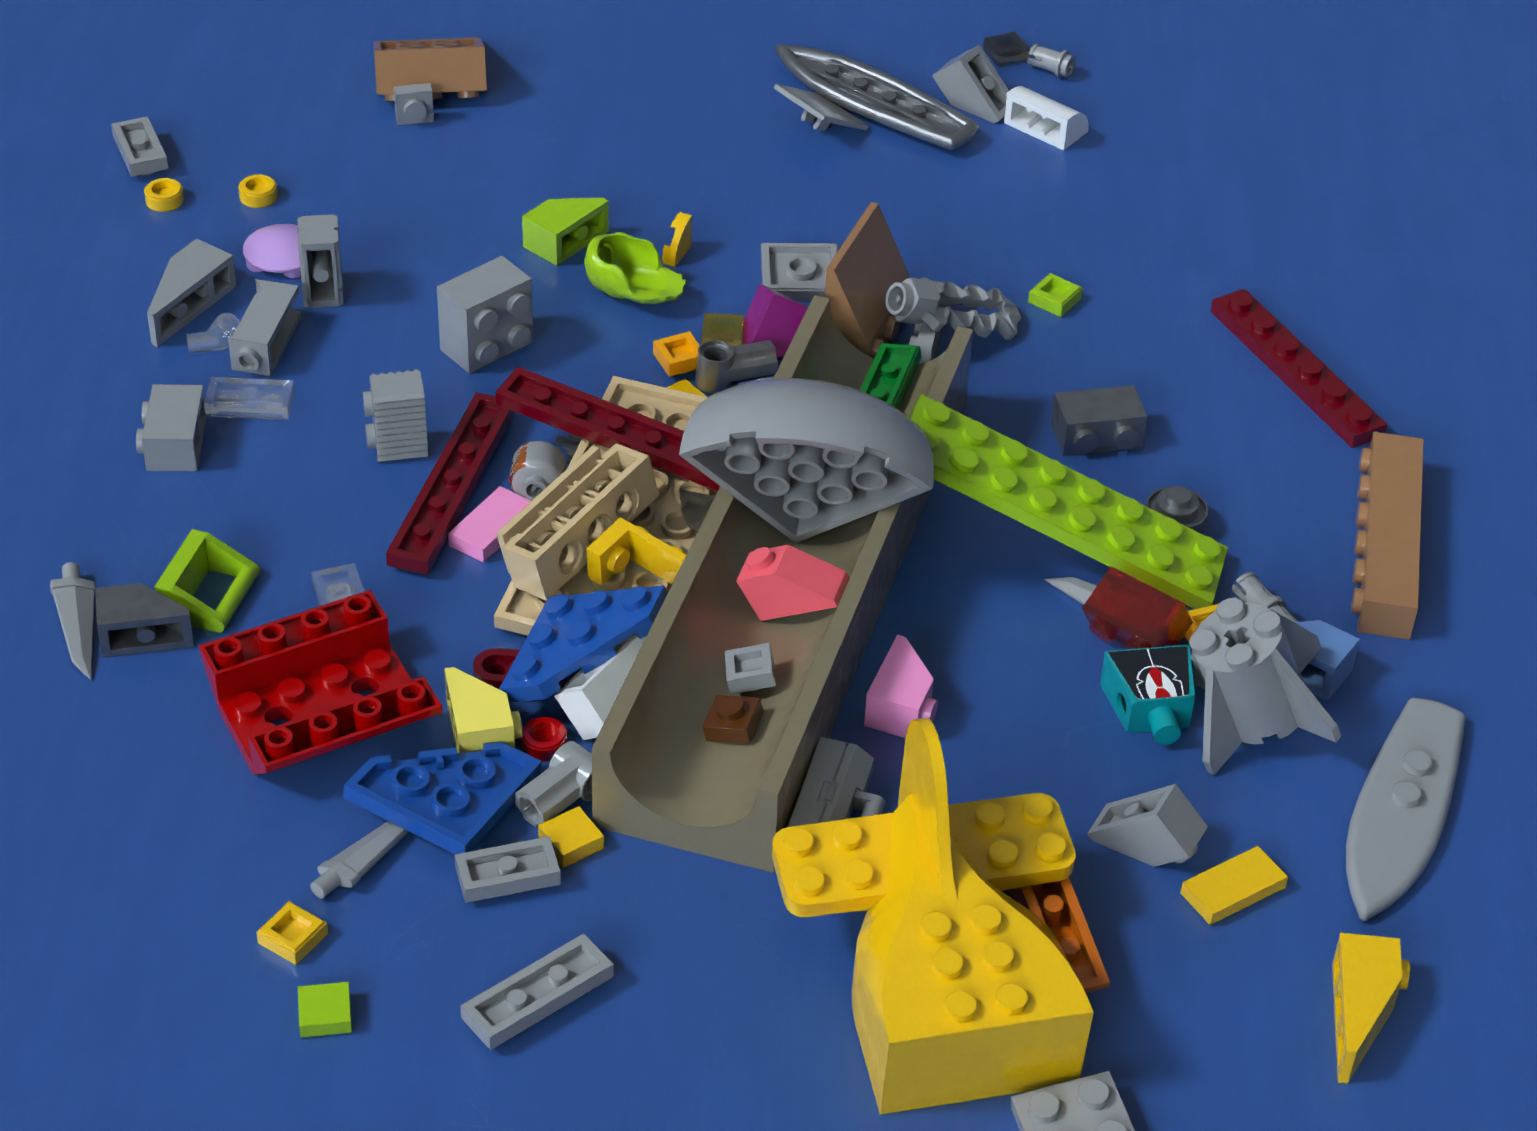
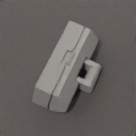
M820 737L788 827L850 819L853 810L862 811L861 817L882 814L885 806L884 798L866 792L873 773L874 758L856 744L849 743L846 746L847 742Z

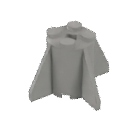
M1235 597L1221 601L1216 611L1210 614L1198 626L1195 633L1189 639L1192 649L1190 659L1192 661L1194 685L1205 689L1202 761L1207 772L1215 775L1242 742L1253 745L1264 744L1263 737L1277 734L1278 739L1290 735L1298 727L1337 742L1341 737L1337 723L1305 685L1301 675L1304 668L1322 648L1318 636L1264 605L1251 602L1243 603L1241 599Z

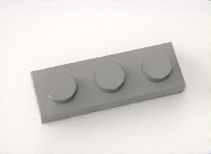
M583 933L460 1005L461 1019L492 1050L614 977V964Z

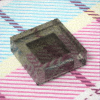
M1015 31L984 38L983 49L998 67L1025 62L1030 57V48Z

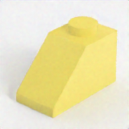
M455 667L444 668L446 701L457 753L483 751V744L503 742L515 748V739L522 738L521 718L519 711L510 710L507 693Z

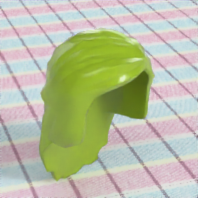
M623 232L596 236L588 244L584 259L586 275L598 291L606 293L613 298L629 299L641 304L674 302L675 299L682 296L683 287L686 283V280L682 279L683 274L676 273L662 264L659 253L652 242Z

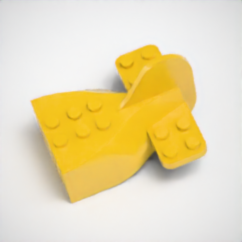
M929 718L913 719L908 726L904 746L898 807L893 813L787 827L779 830L774 835L772 842V860L784 905L790 913L798 917H814L867 910L857 938L851 990L852 1010L880 1115L1029 1092L1079 1079L1094 1014L1085 990L1053 932L1037 915L1002 892L1025 886L1067 879L1072 874L1076 853L1059 804L1050 795L1031 793L948 805L944 757L937 731Z

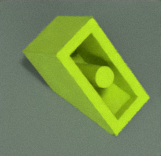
M605 198L546 200L522 216L523 247L558 266L587 247L593 238L609 232V200Z

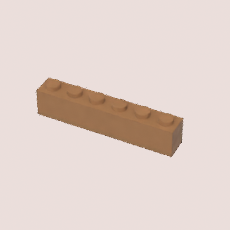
M1373 432L1370 448L1362 447L1358 471L1364 472L1366 475H1360L1357 499L1364 500V502L1359 501L1355 526L1362 527L1363 530H1357L1354 545V555L1361 556V559L1356 558L1352 577V584L1360 586L1359 588L1354 587L1350 613L1358 614L1357 632L1406 640L1411 638L1418 611L1424 443L1422 438Z

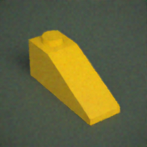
M1340 933L1332 962L1338 1083H1349L1392 1013L1399 989L1406 990L1408 987L1410 963L1409 960L1401 959L1400 938Z

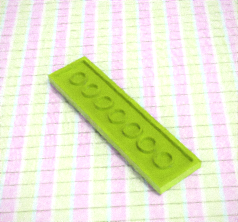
M920 394L909 418L919 425L930 443L934 464V480L1193 609L1213 604L1228 550L1227 546L1139 503L1135 499L1129 498L1101 484L1095 479H1091L1061 464L1057 460L1051 459L1023 445L1019 441L1013 440L985 426L981 422L975 421L945 406L941 402Z

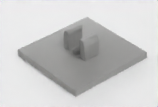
M775 84L774 86L775 90L804 109L801 116L802 121L813 123L815 117H817L816 123L813 125L815 130L826 131L830 123L865 131L869 127L818 93L781 84Z

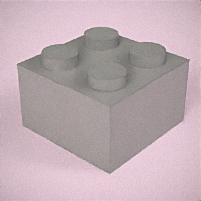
M497 257L437 286L440 350L469 374L533 343L532 278L505 257Z

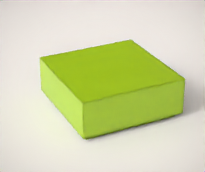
M1049 273L1029 291L1028 303L1062 317L1082 299L1083 288Z
M349 982L298 986L300 1038L352 1033Z

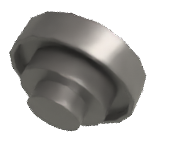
M1182 486L1163 487L1152 492L1147 498V507L1173 518L1199 533L1206 526L1208 506L1205 500L1194 491Z

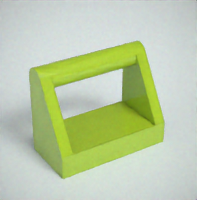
M192 529L154 588L155 591L189 608L192 627L221 633L228 625L260 573V567L210 533ZM208 571L236 577L216 610L193 597Z

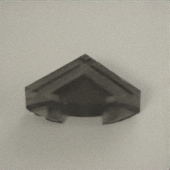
M682 490L680 506L683 520L693 531L698 533L715 496Z

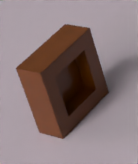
M716 695L702 726L706 741L750 743L764 712L761 699L757 697Z

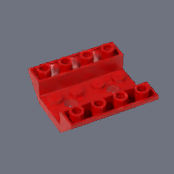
M371 590L199 645V652L220 715L253 774L269 773L443 713L442 704L425 677L422 676L412 680L390 645L388 617ZM363 690H372L375 692L366 696L358 694V692ZM277 719H286L290 721L276 726L273 723H270Z

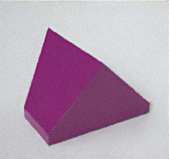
M759 284L744 318L743 344L771 340L776 349V357H784L808 306L763 284Z

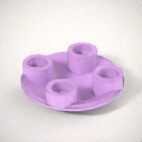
M275 224L253 232L243 244V255L246 259L247 269L252 272L284 273L289 278L301 277L298 225Z

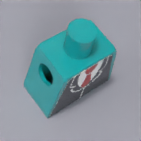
M1189 645L1105 651L1100 685L1125 731L1129 733L1152 732L1156 743L1168 745L1180 738L1181 729H1186L1190 726L1195 701V690Z

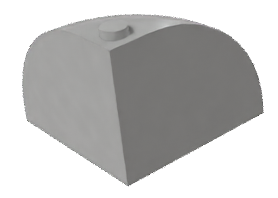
M803 378L768 379L734 386L709 396L699 404L688 420L679 452L682 458L794 543L933 489V455L930 443L917 423L897 408L870 394L848 386L821 380Z

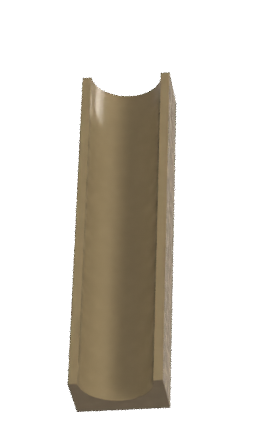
M814 295L773 379L803 378L821 380L860 390L874 358L854 347L840 332L831 313L830 298ZM957 326L947 350L937 358L918 365L899 410L910 417L920 394H923L963 414L966 406L973 329ZM720 486L592 746V819L597 828L771 873L775 872L772 860L773 837L779 830L787 828L820 737L830 738L931 490L794 543ZM783 545H790L847 571L850 577L838 607L764 621L759 620L736 580L750 552L761 547L773 548ZM770 642L774 659L776 686L757 691L730 694L726 678L725 651ZM716 695L757 697L761 699L764 712L750 743L706 741L702 726Z

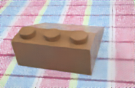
M480 37L373 41L377 95H384L385 101H394V86L423 83L431 84L433 99L443 98V92H457L458 98L479 97V91H487L485 46Z
M870 202L826 268L825 297L830 298L831 313L838 329L854 347L872 358H875L881 343H887L889 340L893 341L896 338L900 322H897L895 315L890 314L887 310L885 301L887 291L893 283H901L905 279L910 278L880 206L874 202Z

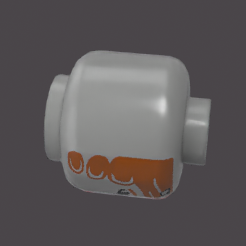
M530 441L521 445L514 453L509 475L512 491L532 501L566 470L567 464L564 454L558 447L544 441Z

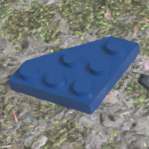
M638 586L623 590H599L585 594H561L548 597L499 690L507 693L508 702L544 700L561 690L558 682L580 668L586 674L617 655L613 647L635 633L640 639L647 636L668 594L665 586Z
M503 742L483 744V751L457 753L456 747L419 751L418 758L391 761L390 755L370 757L344 784L343 799L453 854L472 851L515 803V793L540 775L542 761Z

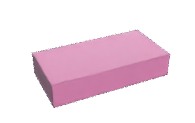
M499 486L448 533L449 546L484 563L500 548L496 533L527 506L531 500Z

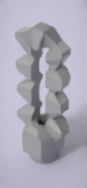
M926 277L921 279L908 278L901 283H893L887 291L885 300L887 310L890 314L895 315L897 322L911 324L925 322L935 332H939L948 322L954 330H956L957 326L965 328L972 326L975 333L984 338L995 329L1005 340H1011L1017 334V323L1021 319L1016 305L997 288H992L986 292L976 285H967L964 289H961L956 284L947 281L940 287L937 283ZM962 303V307L978 308L979 306H984L985 310L997 308L998 311L997 313L985 315L978 314L977 310L963 312L952 310L950 306L945 308H938L937 306L938 304L956 305Z

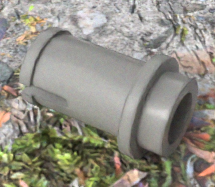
M1034 44L1029 51L1030 55L1035 56V58L1028 57L1029 66L1054 72L1058 78L1063 76L1069 77L1074 70L1076 59L1071 55L1070 51L1063 50L1058 52L1042 47L1039 44Z

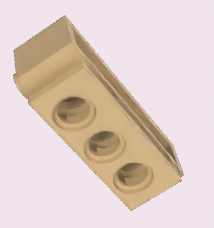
M616 443L602 456L600 448L593 445L504 525L496 535L514 587L547 601L548 597H552L587 564L586 548L619 517L632 522L659 496L649 455Z

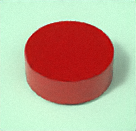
M550 717L535 718L527 722L522 728V751L542 762L551 761L555 752L563 744L567 743V729L557 719Z

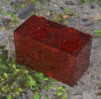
M1110 566L1082 607L1090 624L1088 628L1095 636L1105 642H1111L1114 639L1124 644L1126 649L1178 646L1193 624L1183 602Z

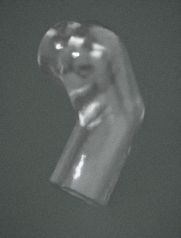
M223 313L214 320L206 332L186 334L189 354L226 349L229 346L228 337L233 336L240 323L239 319L231 313Z

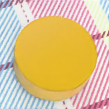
M250 175L244 178L238 185L240 201L248 207H267L278 198L276 181L267 175Z
M171 178L153 180L144 189L146 205L154 211H172L179 208L184 202L181 183Z

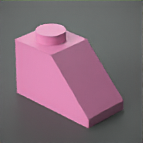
M896 636L866 694L864 726L906 739L908 726L913 719L929 718L933 723L937 712L938 700L932 698L933 677L908 639L904 636Z

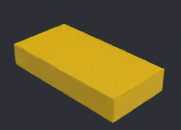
M1256 846L1182 882L1180 894L1209 925H1212L1285 889L1288 876L1259 846Z

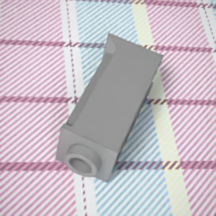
M255 279L257 293L253 297L233 336L228 337L232 370L271 376L301 319V311L290 309L299 293L298 285Z

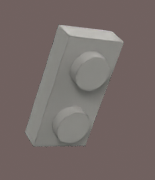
M148 116L111 124L113 138L131 177L151 175L157 171L168 169L167 156Z
M550 836L455 854V868L465 903L561 884V871Z

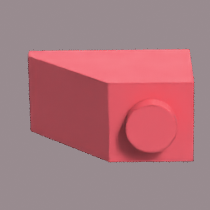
M783 545L773 548L761 547L750 552L736 582L759 620L764 621L838 607L850 577L847 571L790 545Z

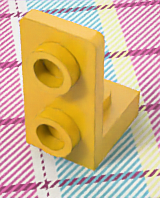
M621 517L586 548L588 578L601 586L614 574L622 572L629 560L673 584L686 557V554L678 547L668 545L651 535L645 528L635 526Z

